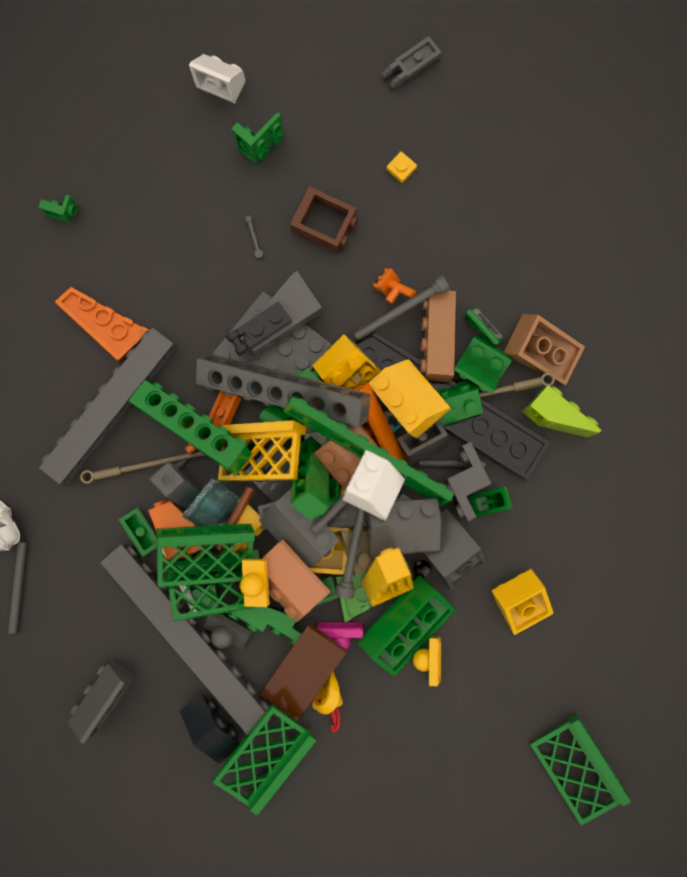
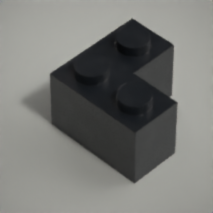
M201 694L180 710L193 745L220 764L239 746L240 743L237 738L239 733L233 725L228 726L223 717L218 714L219 706L212 698L208 699Z

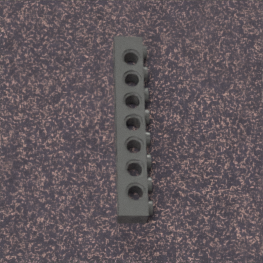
M206 354L197 358L196 384L204 386L207 390L217 389L223 391L226 395L243 396L245 400L262 401L264 405H277L283 407V410L293 396L300 398V393L303 400L310 407L317 411L325 412L330 419L335 422L344 423L349 428H358L368 421L371 394L213 354ZM341 404L345 406L346 411L341 408Z

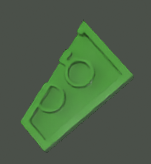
M368 571L353 575L352 583H354L353 587L355 588L353 598L340 597L345 622L371 608L361 583ZM343 576L336 577L337 584L340 583V580H343Z

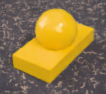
M243 559V579L240 583V589L244 594V605L249 607L269 606L267 559Z
M440 636L429 638V650L419 649L413 655L414 666L419 671H429V686H438L441 682Z

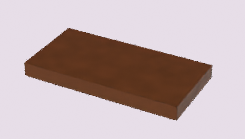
M309 623L260 695L298 721L345 656L347 649Z

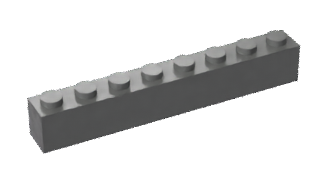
M153 327L141 336L139 345L128 352L126 361L115 368L112 373L113 377L108 383L105 382L99 388L97 397L86 404L84 413L73 420L70 425L71 429L66 435H62L57 440L55 449L43 457L42 465L39 469L59 485L67 486L130 408L132 404L128 400L142 382L146 380L150 383L177 349L171 341Z

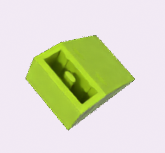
M547 385L539 391L522 411L540 427L583 437H590L601 432V429L597 427L598 423L592 417L584 416L580 412L579 406L572 401L568 402L562 397V392L554 386L550 387Z

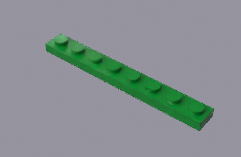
M293 396L283 410L284 413L362 459L367 450L388 460L405 479L403 484L424 497L438 499L440 506L451 501L454 493L449 491L447 486L429 479L426 473L416 471L406 461L391 456L386 449L371 444L366 437L353 433L345 424L333 421L325 412L313 409L305 400Z

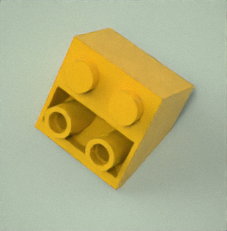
M345 334L312 365L326 383L349 389L369 383L381 371Z

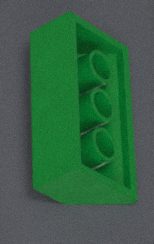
M420 575L412 582L414 589L401 594L363 635V638L357 642L373 661L394 677L408 663L415 652L429 640L456 610Z

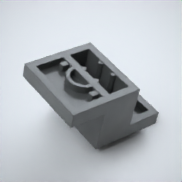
M471 442L461 446V452L458 453L463 464H469V468L446 478L447 483L444 484L449 491L454 493L453 496L457 501L454 507L459 517H464L467 521L476 518V515L466 496L491 484Z

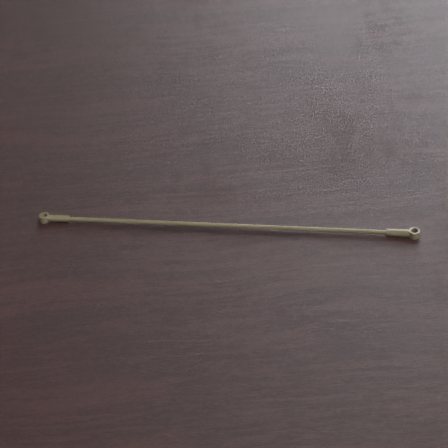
M545 373L538 378L496 388L493 393L480 391L479 395L484 397L512 390L516 392L539 386H551L555 382V377L551 373ZM544 377H549L551 379V383L546 384L544 382ZM391 411L383 412L385 417L394 416ZM306 428V434L316 432L311 428ZM251 440V441L248 443V446H252V445H256V444L253 442V440ZM196 451L192 454L187 453L125 467L117 466L94 472L85 470L81 473L80 479L85 484H92L95 480L122 475L124 472L204 456V454ZM88 473L91 474V479L89 481L85 479V476Z

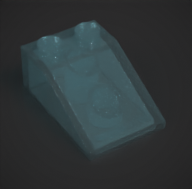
M211 478L182 517L197 526L226 525L228 522L226 519L235 509L241 496L223 482Z

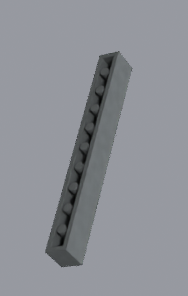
M127 544L118 546L100 563L243 731L248 734L270 707L269 703L266 700L261 701L256 695L258 693L256 688L250 682L246 683L241 678L242 672L237 666H231L226 660L228 658L226 653L211 643V636L208 632L199 629L196 625L198 623L196 618L173 622L170 596L167 591L168 586L158 587V580L152 574L154 572L153 568L147 562L143 563L138 558L139 552L131 544L129 546ZM181 601L177 605L178 615L186 613L181 608L183 606Z

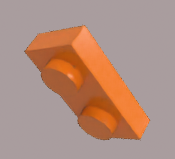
M220 391L208 416L214 421L213 425L217 428L218 425H230L242 398L238 395H226L223 391Z

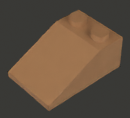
M522 314L504 353L511 356L519 364L541 375L545 373L553 374L555 382L566 386L585 346L537 314Z

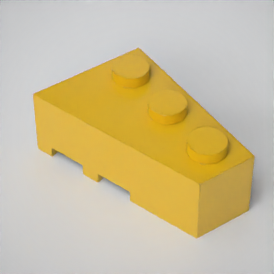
M388 548L382 551L380 556L376 557L361 582L371 607L414 589L411 574L399 548L395 550Z

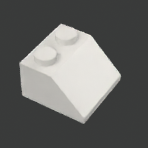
M205 54L190 62L189 67L197 88L230 102H236L245 83L243 70L239 66L226 64L216 56L210 57Z
M366 450L342 500L386 520L405 479L388 460Z

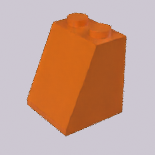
M171 500L159 501L153 504L155 508L148 510L155 529L203 526L185 508ZM190 546L185 552L191 556L202 549L198 546ZM163 547L165 555L169 560L178 552L173 547ZM181 555L176 561H179L185 557Z

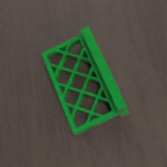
M251 523L156 528L158 587L238 582L243 579V574H236L233 569L245 557L253 559L255 532ZM238 543H247V549L241 555L233 550ZM215 544H221L226 549L216 557L209 550ZM190 546H198L202 549L194 558L185 552ZM173 547L178 552L169 560L162 554V548ZM230 552L237 559L228 567L221 560ZM204 554L209 555L213 559L206 568L197 562ZM181 555L190 561L182 570L174 564ZM218 563L225 571L220 575L214 576L209 571ZM193 565L202 571L197 577H189L186 574ZM169 567L178 573L172 579H163V572Z
M258 549L253 550V559H259ZM230 553L221 561L229 567L237 558ZM203 557L197 562L206 568L213 559L211 557ZM176 561L174 564L182 570L190 561ZM240 562L233 569V571L240 570L238 573L235 572L236 574H241L243 572L242 562ZM217 563L209 572L220 575L225 569ZM193 565L186 574L189 577H197L202 571ZM171 567L165 570L167 579H172L178 574ZM231 582L229 586L225 583H217L226 589L219 599L208 592L214 583H210L206 589L198 584L188 585L183 593L176 590L174 586H168L173 622L259 607L239 605L241 601L244 602V594L240 595L231 588L235 582ZM191 586L202 592L196 603L185 596ZM228 591L239 598L233 606H228L221 601ZM205 595L216 602L212 609L205 610L198 605ZM181 599L193 606L188 613L178 615L177 605Z
M271 704L212 778V782L249 806L250 811L258 815L317 740L309 728L301 726ZM274 713L280 718V725L268 727L267 721ZM295 728L299 731L294 738L285 740L286 729ZM281 731L282 740L269 743L268 733ZM265 734L266 744L253 746V738L256 735ZM282 746V754L279 757L270 758V748ZM266 749L267 759L254 761L253 752ZM250 753L251 762L238 765V757L241 754ZM268 765V771L265 775L255 776V767ZM252 769V778L239 780V770ZM235 771L236 781L226 783L221 780L226 773ZM253 784V790L248 796L240 792V786Z
M577 713L570 716L569 720L530 742L534 752L581 826L620 804L625 806L631 802L625 788ZM569 728L573 734L572 743L558 741L560 733ZM544 742L554 744L552 755L541 753L538 746ZM557 745L570 748L568 760L555 757ZM574 750L585 753L584 764L571 761ZM554 761L567 764L564 775L553 772L552 766ZM570 765L583 769L580 780L568 777ZM586 770L597 772L599 775L597 784L584 781ZM566 781L579 784L577 796L565 791ZM583 786L596 789L593 800L580 797ZM599 790L610 793L613 800L606 804L598 802ZM579 801L592 805L591 811L588 814L580 815L577 810Z

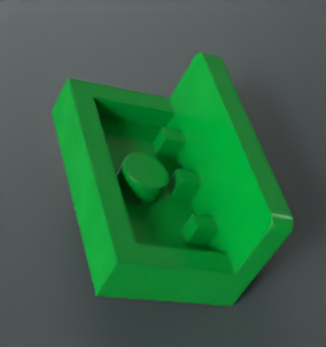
M463 381L458 383L457 386L436 390L451 408L439 419L442 426L483 413L478 388L472 381Z

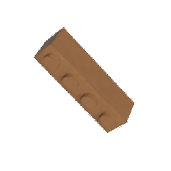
M448 291L443 295L442 293L439 295L434 294L422 302V310H425V317H422L421 331L425 332L420 345V350L424 352V359L420 361V373H423L427 381L450 382L454 376L456 291Z

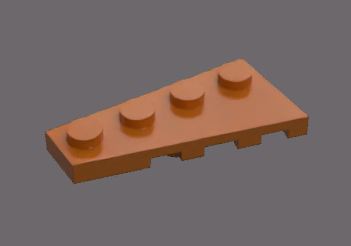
M72 287L55 301L58 307L119 363L132 348H136L139 345L141 336L149 330L137 325L129 318L117 314L109 307L97 303L96 300Z

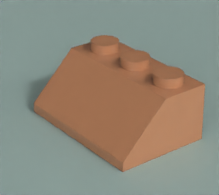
M362 426L349 428L353 433L366 437L371 444L378 447ZM328 439L314 454L346 492L362 459Z
M283 539L262 558L267 559L269 595L273 600L279 602L285 608V613L290 618L295 619L296 622L330 593L328 588Z

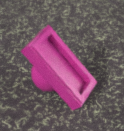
M361 622L317 623V629L346 649L351 645V638H363V623Z

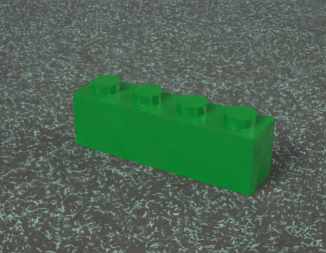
M312 436L300 444L297 480H292L290 503L310 521L317 516L323 515L328 509L329 471L314 454L321 447V444Z

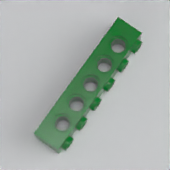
M144 380L128 401L138 410L236 476L252 455L247 449L248 443L238 436L235 439L229 436L231 432L222 425H219L218 428L214 426V421L207 415L199 416L196 414L197 410L190 404L186 403L185 406L181 404V399L172 392L169 395L164 392L165 388L157 382L151 384ZM211 433L207 439H204L207 434ZM228 444L227 448L221 451L222 447Z

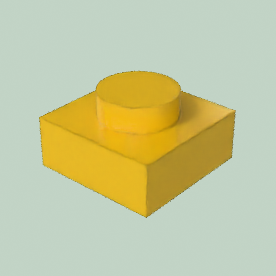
M400 152L390 162L386 170L403 184L416 170L417 164L403 152Z

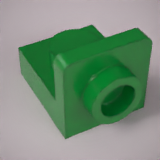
M67 194L63 204L55 200L48 202L41 199L38 206L46 216L70 223L71 218L75 216L77 211L75 200Z

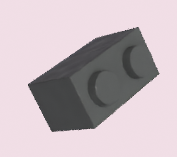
M438 420L417 439L406 433L398 437L397 442L409 466H412L447 447L448 434Z

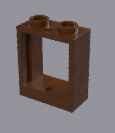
M309 186L290 223L291 232L338 253L340 248H345L349 236L347 234L350 228L354 229L359 218L357 217V208ZM316 200L347 215L335 239L304 225Z

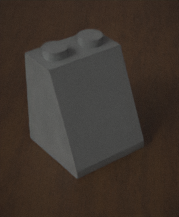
M446 509L440 512V551L423 554L449 588L453 590L487 562L482 549Z

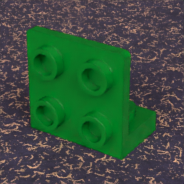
M278 112L256 135L247 126L243 128L238 122L231 128L237 149L254 164L259 160H263L268 155L269 149L274 144H279L284 137L282 116Z
M475 335L455 366L454 371L462 379H469L474 382L480 390L493 393L513 358Z

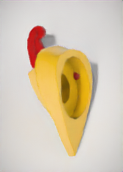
M334 671L312 700L313 709L324 715L330 714L333 723L330 727L332 733L337 732L340 728L341 716L338 707L343 704Z

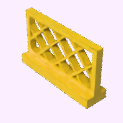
M296 421L222 425L231 432L229 436L235 439L238 436L247 443L253 440L256 446L251 451L252 455L236 476L232 473L230 476H226L227 470L219 465V481L297 480L301 435H306L305 425ZM289 438H293L292 447L286 451L282 445ZM271 439L275 445L267 452L263 446ZM228 444L224 445L221 451L225 450ZM280 450L284 456L276 464L272 456ZM261 451L264 457L257 464L253 458ZM288 460L290 463V473L284 474L280 468ZM269 461L273 468L265 475L261 469ZM250 462L254 469L246 475L243 469Z

